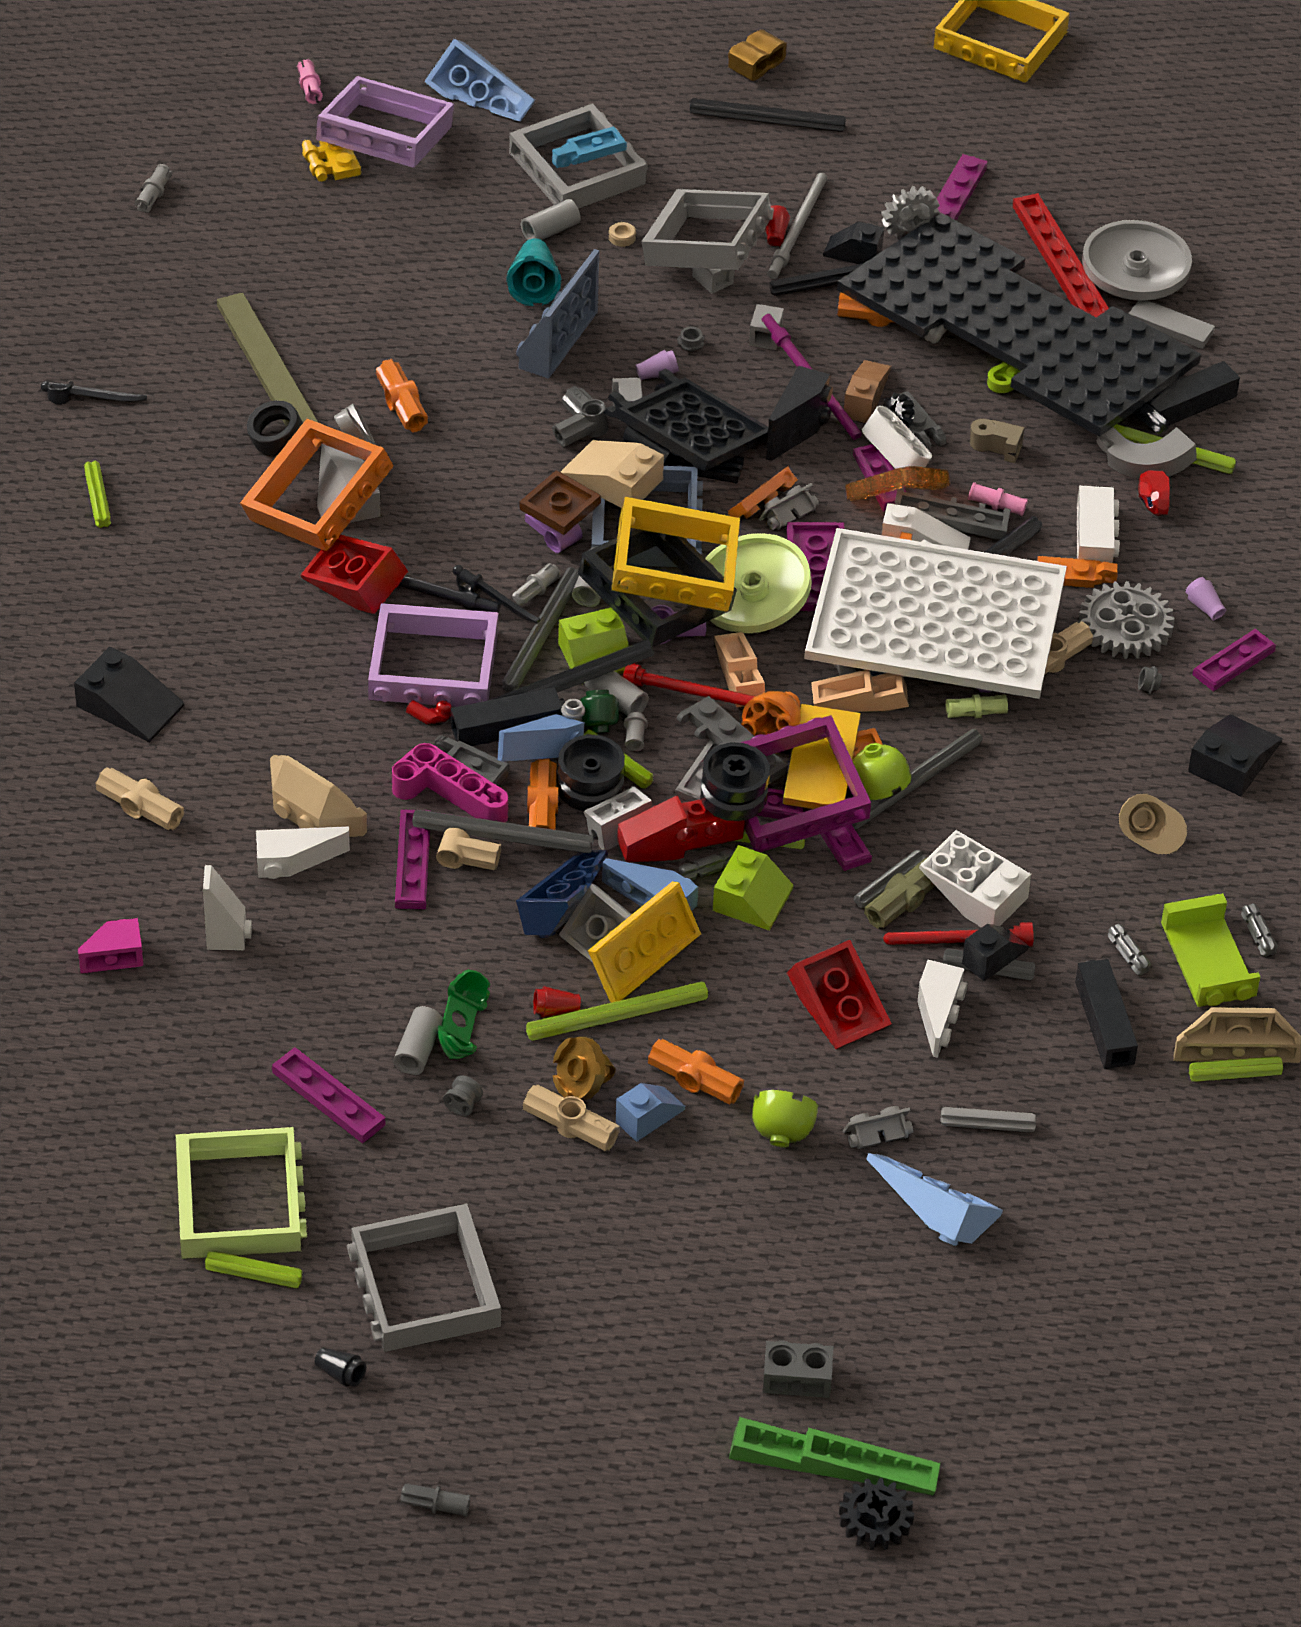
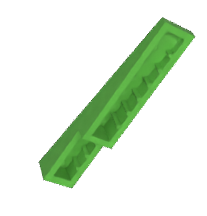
M741 1417L734 1432L729 1459L862 1483H865V1479H869L873 1485H877L879 1478H883L884 1486L888 1487L891 1483L895 1482L896 1489L934 1495L940 1468V1463L812 1428H808L806 1435Z

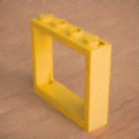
M959 0L935 28L933 48L1026 83L1067 33L1069 12L1036 0ZM977 7H981L1043 30L1047 34L1025 59L958 34L956 31Z
M625 497L619 519L612 591L728 612L734 592L740 518ZM630 528L726 545L724 583L626 565Z

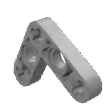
M354 403L334 415L342 432L376 445L363 416Z

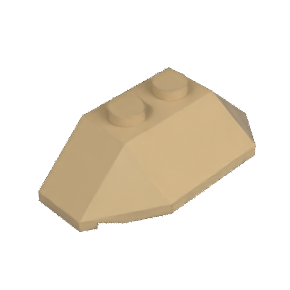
M273 755L270 758L273 807L281 818H288L297 824L300 829L349 826V837L364 836L367 833V813L360 807L356 808L352 800L338 787L290 756Z
M1210 1008L1177 1037L1173 1058L1174 1061L1208 1062L1279 1056L1282 1062L1300 1063L1301 1035L1275 1008Z

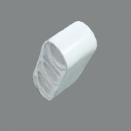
M877 406L862 428L863 434L902 476L909 480H917L932 458V454L895 413L884 406Z

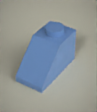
M640 1083L616 1099L615 1122L637 1142L684 1111L685 1106L665 1087Z

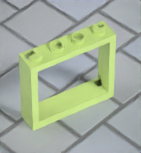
M293 1127L176 1134L182 1259L207 1257L209 1251L230 1255L301 1251V1238H307L306 1218L299 1219V1212H305L304 1192H298L297 1186L304 1185L303 1166H296V1160L302 1159L301 1142H294ZM285 1155L290 1227L194 1234L191 1160Z

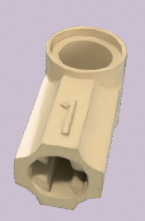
M449 828L444 832L436 859L440 865L453 869L466 864L495 870L500 859L501 844L472 839L462 829Z

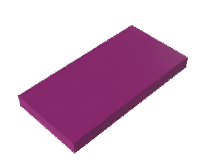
M787 522V540L794 543L804 553L812 576L810 594L799 611L816 610L836 528L845 529L843 522Z

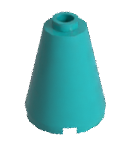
M540 239L527 240L508 270L506 278L510 295L519 303L527 306H534L533 303H543L544 305L552 301L557 292L560 291L561 274L547 244Z

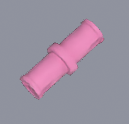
M303 60L304 68L301 62L297 66L300 74L299 84L305 92L307 102L316 104L315 96H317L319 102L323 96L319 87L321 83L320 77L315 73L313 62L311 60Z
M973 482L968 496V500L992 506V510L998 511V509L1004 510L1008 508L1011 509V513L1023 516L1028 502L1026 498L1005 493L1004 489L998 488L995 490Z

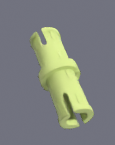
M975 694L970 698L946 699V712L949 713L947 714L948 718L961 716L981 718L982 715L1007 714L1008 701L1006 694L980 697L979 694Z

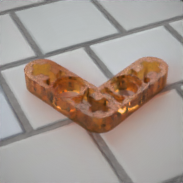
M907 466L846 484L845 488L847 500L853 501L867 499L903 487L936 490L949 487L951 483L948 470Z

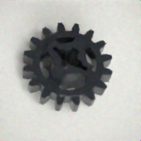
M879 1478L877 1485H872L869 1479H865L864 1487L861 1488L858 1484L854 1483L852 1485V1493L844 1492L843 1502L840 1503L839 1507L840 1527H847V1538L857 1536L856 1545L860 1546L866 1541L869 1542L870 1550H874L876 1544L881 1543L884 1550L888 1549L889 1541L892 1540L895 1544L899 1545L901 1544L902 1535L909 1536L910 1526L913 1525L914 1513L912 1512L913 1501H906V1490L896 1492L895 1482L887 1487L884 1486L883 1478Z

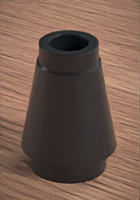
M322 1347L317 1352L314 1361L317 1367H320V1369L345 1387L359 1385L365 1376L367 1368L366 1363L362 1361L359 1355Z

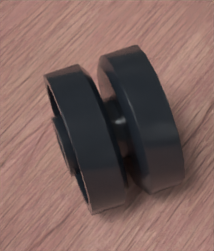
M591 734L574 737L565 743L559 752L558 792L561 799L570 807L585 811L622 793L624 788L625 755L621 747L612 739Z
M730 742L718 745L710 750L703 761L700 799L705 809L712 815L727 821H743L759 814L767 803L770 764L766 756L756 747L745 743Z

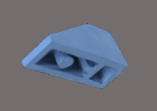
M555 714L499 731L497 760L504 762L558 758L559 752L565 743L574 737L584 735V722Z
M605 859L603 861L602 882L641 907L672 881L680 883L691 911L697 906L698 886L692 880L684 878L675 871L612 859Z

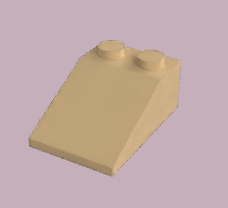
M592 440L561 473L600 494L601 498L622 508L625 497L643 500L663 480L664 455L641 443Z

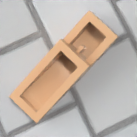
M738 632L714 636L717 654L729 691L752 696L765 693V682L757 669V657L744 633ZM735 704V705H736V708H737V707H744V706H742V705H737V704Z
M862 670L812 682L814 706L850 712L889 711L909 707L907 687L902 675L885 673L871 676L870 670Z

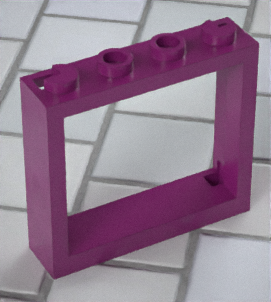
M832 715L823 718L816 717L807 723L797 726H786L777 732L767 735H756L750 740L740 742L756 747L765 756L827 738L853 795L852 798L764 825H760L757 816L745 820L744 829L754 851L763 852L870 819L871 801Z

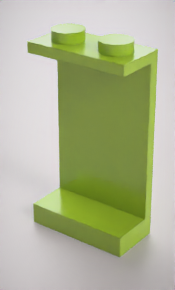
M1223 893L1164 904L1161 924L1197 1007L1206 1005L1217 1006L1222 1002L1233 1000L1244 1001L1257 996L1259 972L1248 973L1224 919L1227 901Z

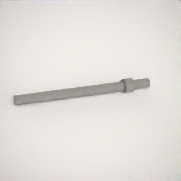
M819 173L780 249L775 251L772 257V265L767 273L769 278L776 279L781 269L786 267L790 260V252L827 181L826 174Z

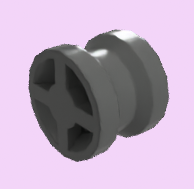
M458 1076L452 1083V1089L448 1090L444 1095L443 1102L451 1112L461 1116H469L474 1109V1103L478 1102L483 1096L482 1087L470 1077Z

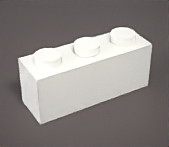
M1079 486L1077 500V559L1112 563L1113 557L1119 556L1120 541L1114 540V537H1118L1119 520L1114 519V517H1118L1119 500L1114 499V488Z

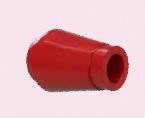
M773 205L770 206L774 208L773 218L769 220L765 227L767 242L770 246H781L788 228L790 215L785 207Z
M546 986L534 991L533 1012L534 1014H541L542 1018L580 1010V994Z

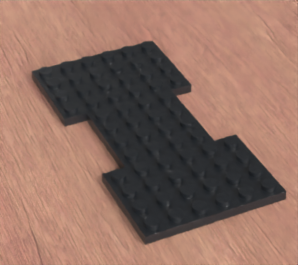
M941 212L939 215L931 218L930 222L922 224L840 279L837 285L838 291L922 338L928 335L930 329L943 325L946 330L1020 370L1021 372L1011 378V388L1099 437L1198 365L1201 360V353L1145 324L1143 321L1132 317L1121 309L1112 306L1098 317H1094L1024 279L1016 273L1025 267L1026 258Z

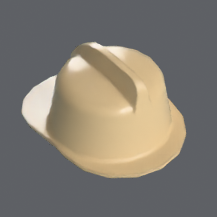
M1137 794L1129 798L1122 805L1119 813L1120 828L1135 843L1156 854H1170L1177 851L1183 845L1187 836V825L1183 816L1174 808L1148 794Z

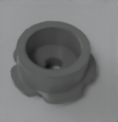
M696 327L682 329L680 336L677 338V343L681 345L682 349L687 351L699 350L704 346L702 331Z
M1155 666L1151 668L1143 667L1139 675L1138 689L1147 691V695H1150L1153 690L1157 691L1161 684L1162 674L1158 673V669Z

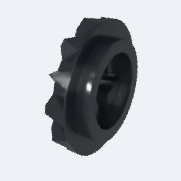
M893 393L891 397H884V404L882 406L891 411H896L900 415L899 419L909 428L915 416V406L912 399L905 394Z

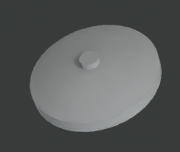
M1123 220L1106 224L1095 230L1088 237L1083 249L1082 264L1088 278L1102 290L1126 299L1153 300L1169 296L1184 286L1190 276L1192 255L1186 242L1172 230L1148 221Z

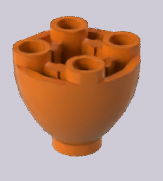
M768 691L757 695L744 707L741 725L754 736L774 733L786 726H797L801 718L800 700L792 692Z

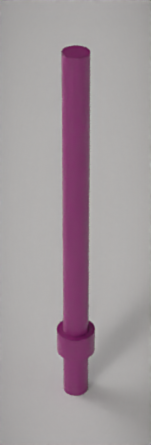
M770 313L764 315L761 321L771 332V338L775 344L784 349L797 367L799 365L812 369L790 340L791 336L784 327H780ZM832 395L828 403L831 412L853 440L860 438L862 432Z

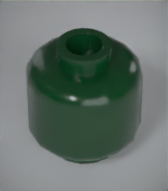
M605 689L586 691V696L580 699L585 707V714L582 716L584 727L591 728L595 733L610 732L609 726H614L619 722L617 697Z

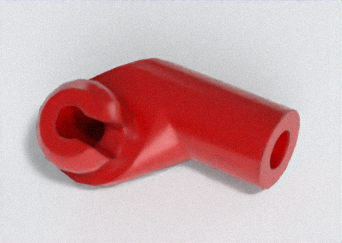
M412 700L407 706L406 713L425 724L446 722L451 717L452 705L442 700L436 704V708H427Z

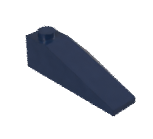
M592 850L589 854L578 852L516 900L525 935H538L539 938H547L556 934V930L568 921L602 867L603 861L608 857L607 850Z

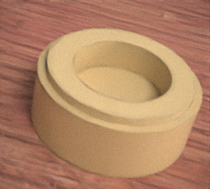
M616 223L609 229V240L612 244L620 247L632 245L636 240V229L629 223Z

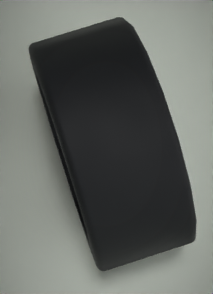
M274 400L262 404L253 411L247 422V432L253 445L259 452L265 455H278L303 422L292 404L286 401ZM280 419L290 420L289 425L279 434L261 436L263 429L271 422Z

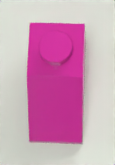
M138 918L108 921L100 927L78 949L80 973L143 966Z

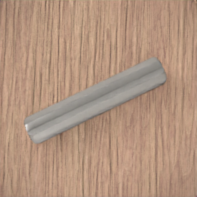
M943 1107L941 1110L940 1121L943 1126L1034 1132L1036 1128V1116L1033 1113Z

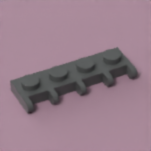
M898 486L895 505L917 508L959 532L1000 540L1006 536L1011 509L1005 508L1003 512L985 509L984 503H979V507L956 503V497H951V501L928 497L929 492L923 491V496L904 492V487Z
M710 696L681 711L677 716V720L681 724L690 721L697 727L694 735L698 739H703L707 736L717 746L730 742L740 743L754 737L752 733ZM775 754L766 756L770 764V784L787 774L788 765Z

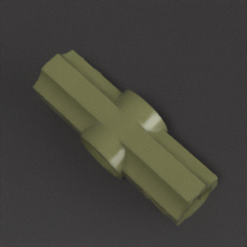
M927 858L905 875L902 873L894 875L885 887V891L865 906L864 914L871 925L877 929L879 927L884 928L905 910L910 913L921 905L926 893L935 887L932 881L919 869L920 864Z

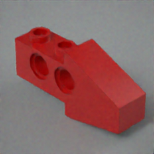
M675 796L619 823L617 841L626 862L677 860L684 858L685 850L743 839L745 820H723L706 810L701 799L681 803L679 797Z

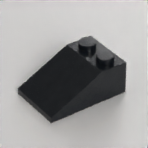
M798 365L769 418L766 460H774L818 433L822 423H828L831 415V408L828 407V403L833 392V387L829 386L830 374Z
M110 646L74 682L76 707L149 743L185 706L178 696L136 659Z
M1229 714L1208 728L1193 746L1188 772L1241 797L1282 743L1283 738Z

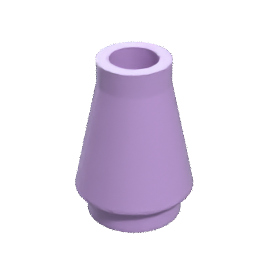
M663 350L642 363L635 365L641 380L660 378L658 374L663 369H668L672 373L679 371L672 350L668 352Z
M1200 577L1186 588L1188 600L1205 612L1213 621L1225 614L1226 608L1222 605L1210 580Z

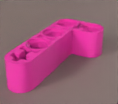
M423 743L415 746L392 767V792L399 799H412L428 787L475 818L507 822L508 820L507 792L432 744Z

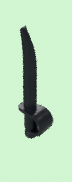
M44 381L41 384V390L47 392L48 399L52 403L59 405L67 403L71 394L119 401L147 400V395L75 386L73 381H70L69 384L56 382L51 384V382Z
M461 565L453 567L452 571L457 576L456 583L460 592H476L479 589L518 617L534 623L540 622V618L527 612L485 583L481 574L475 576Z

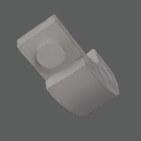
M1113 427L1102 436H1097L1096 440L1098 446L1107 453L1108 465L1126 476L1137 479L1148 470L1164 471L1169 477L1184 470L1197 460L1196 444L1177 427L1162 439L1149 444L1131 442Z

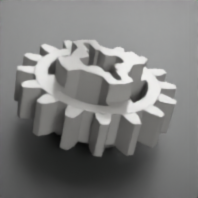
M912 186L910 192L902 189L900 196L892 195V203L886 202L884 204L887 210L881 211L883 216L881 221L891 236L895 234L896 238L900 239L903 235L906 236L922 224L930 222V219L934 216L939 215L938 207L940 205L931 190L926 191L925 187L922 186L917 191L915 186Z

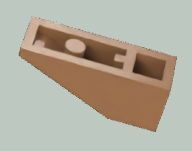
M864 360L852 375L845 393L844 410L852 420L864 423L868 421L878 405L891 371V366Z

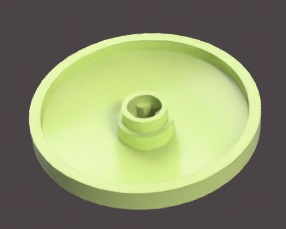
M758 533L739 536L734 582L737 592L732 610L710 621L722 629L736 633L767 631L787 622L803 607L811 590L812 576L804 553L794 543L777 535ZM719 545L705 559L724 576L727 546Z

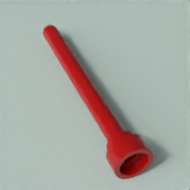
M637 664L626 666L623 677L637 687H642L645 684L705 698L710 696L714 700L746 706L755 697L647 673L646 669H642V666Z
M1019 922V926H1013V929H1009L1029 947H1033L1032 922ZM977 930L889 932L884 935L883 941L887 945L965 943V939Z

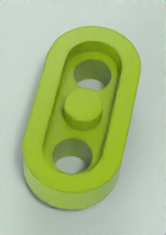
M1006 362L997 365L988 372L987 386L997 393L1010 392L1014 390L1010 387L1011 378L1021 371Z

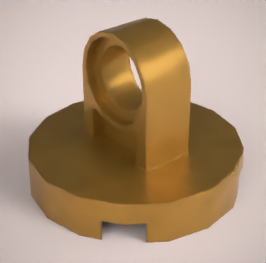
M587 1037L567 1038L559 1045L553 1059V1063H557V1075H553V1082L557 1091L564 1098L574 1096L583 1101L591 1099L599 1092L602 1084L611 1080L616 1072V1068L607 1055L603 1054L600 1046L593 1039Z

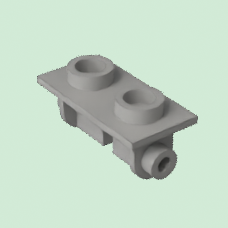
M810 483L802 488L800 485L795 486L787 492L786 497L780 500L778 497L773 498L764 505L765 511L759 520L768 518L767 523L772 530L775 528L780 530L787 525V522H794L796 520L791 512L792 510L798 518L816 510V506L819 505L817 497L815 495L811 496L808 492L813 484Z
M892 1106L881 1110L880 1115L869 1117L868 1113H863L851 1117L850 1122L843 1129L844 1133L852 1132L851 1135H848L850 1147L862 1149L880 1144L878 1132L881 1131L883 1132L885 1142L908 1138V1134L913 1133L911 1121H905V1117L910 1112V1107L900 1110L899 1106Z

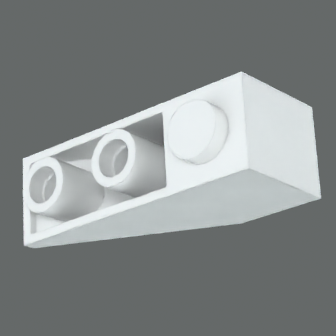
M927 960L919 984L917 1002L933 1057L938 1058L941 1047L947 1048L952 1029L948 1027L950 1023L955 1024L957 1021L960 1006L956 1004L958 1000H964L968 983L963 982V968Z

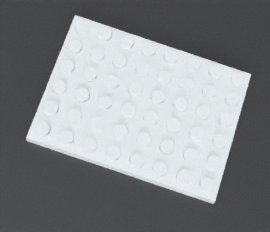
M836 528L804 659L1040 699L1067 566Z

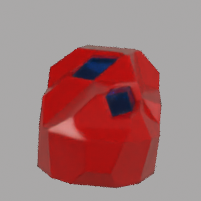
M1148 470L1142 473L1139 477L1138 497L1152 514L1156 516L1168 515L1169 477L1164 471Z

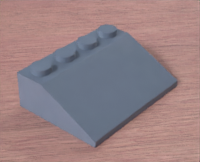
M594 249L564 289L557 292L553 304L550 308L547 307L544 310L541 320L538 324L532 326L526 340L520 342L516 352L517 357H519V369L549 379L597 314L599 250Z

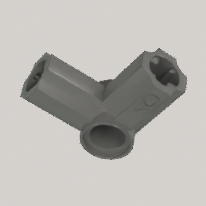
M573 386L567 389L565 396L562 398V403L573 416L552 426L557 442L564 448L587 435L590 437H600L606 434L609 430L607 415L604 414L606 408L604 402L593 399L583 388Z

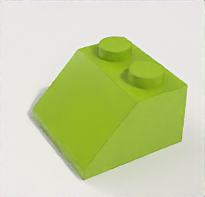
M612 608L559 620L558 644L570 669L629 646L625 627L619 615ZM625 667L618 669L615 672H617L618 674H623Z
M738 845L714 886L713 911L770 931L794 885L766 854Z

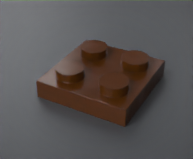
M556 470L520 500L519 507L524 513L565 535L601 504V495Z

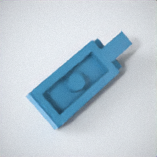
M614 126L567 139L565 145L552 150V162L556 168L567 167L571 163L587 162L625 151L627 149V142Z

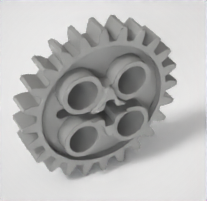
M1128 581L1125 582L1124 587H1120L1117 582H1114L1113 588L1103 584L1102 592L1094 588L1092 596L1086 595L1085 602L1081 603L1078 622L1083 621L1090 627V631L1093 634L1092 647L1101 645L1102 653L1108 649L1112 650V657H1115L1120 652L1123 654L1124 659L1128 658L1129 653H1133L1138 659L1140 652L1150 656L1151 649L1159 652L1161 644L1167 645L1168 638L1172 637L1174 626L1173 609L1168 608V600L1160 601L1161 593L1151 595V587L1143 591L1140 590V583L1132 588Z

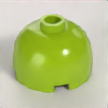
M872 743L867 745L852 760L870 800L893 796L892 790L900 786L902 791L911 782L908 762L897 748Z
M761 1091L759 1097L757 1095L754 1097L752 1108L754 1125L762 1136L770 1139V1144L777 1147H788L789 1143H795L806 1138L813 1129L818 1111V1105L814 1100L803 1096L802 1101L792 1099L793 1092Z

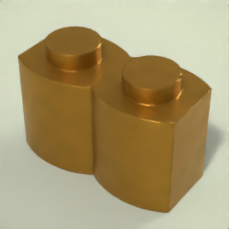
M758 30L750 34L746 41H742L730 49L728 53V68L752 81L758 80L769 69L775 68L784 61L787 43L764 30Z

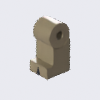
M977 419L971 424L970 445L977 451H991L1003 454L1004 461L1015 463L1023 447L1025 427L996 420Z

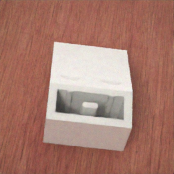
M957 830L919 867L965 918L980 927L986 924L1001 926L1028 899L1031 879L1029 872Z

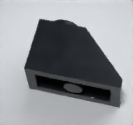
M858 221L830 236L823 256L854 264L866 263L882 252L884 227Z
M986 924L965 939L962 964L981 980L986 981L1028 951L1029 946L1008 928Z

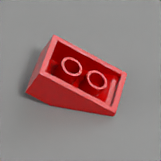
M340 534L328 551L321 549L300 576L305 581L353 608L375 614L380 609L381 603L385 602L409 571L392 548Z
M851 940L795 963L787 972L799 999L835 1049L892 1024Z

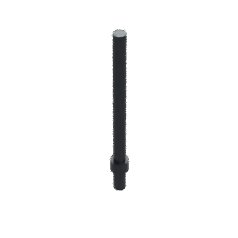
M405 576L398 585L463 604L464 608L473 611L480 609L499 613L501 603L481 598L478 593L471 591L464 593L409 576Z

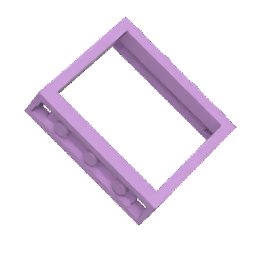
M356 76L318 115L316 140L414 168L451 128L454 104ZM360 83L367 85L366 88L362 87L360 89ZM358 105H362L428 125L416 138L346 118Z
M381 603L368 678L369 700L404 702L408 704L415 700L420 704L436 705L444 700L454 707L481 702V699L482 702L489 700L498 637V613ZM387 632L485 640L480 681L468 682L380 675Z

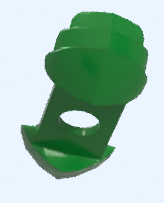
M468 969L458 974L448 987L447 993L449 997L442 1025L438 1026V1038L443 1051L450 1059L467 1057L473 1054L477 1048L475 1044L469 1041L477 1011L484 1010L487 1007L486 1001L490 995L488 990L490 981L475 970ZM452 1013H459L464 1017L465 1027H459L453 1022Z

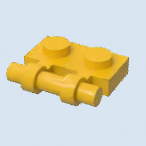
M305 140L302 143L303 156L310 163L309 169L318 181H325L327 174H333L335 180L361 175V167L353 150L320 141V147L313 145L310 140Z

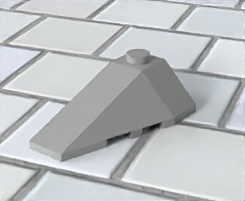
M321 444L317 510L320 517L323 516L364 463L363 459ZM378 487L350 523L380 517V492Z

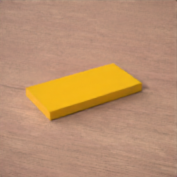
M801 704L799 725L807 723L816 717L823 718L832 715L848 753L853 760L861 713ZM827 738L793 748L783 804L816 809L845 800L848 784Z
M672 881L588 950L611 1003L623 1000L701 935L680 883Z

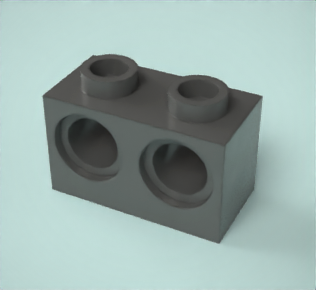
M783 1340L776 1342L766 1341L762 1393L830 1398L834 1346L819 1343H790Z

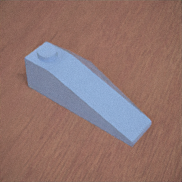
M457 39L451 42L424 81L443 97L452 100L457 99L473 107L478 106L488 109L492 113L519 122L535 102L534 98L466 43Z
M868 1153L866 1159L929 1228L941 1233L939 1239L955 1246L958 1245V1242L973 1243L1003 1212L1002 1209L970 1193L964 1194L949 1189L950 1185L943 1181L926 1176L921 1179L922 1172L887 1156Z

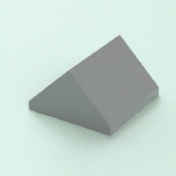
M591 884L559 936L592 962L588 950L632 914L598 886Z

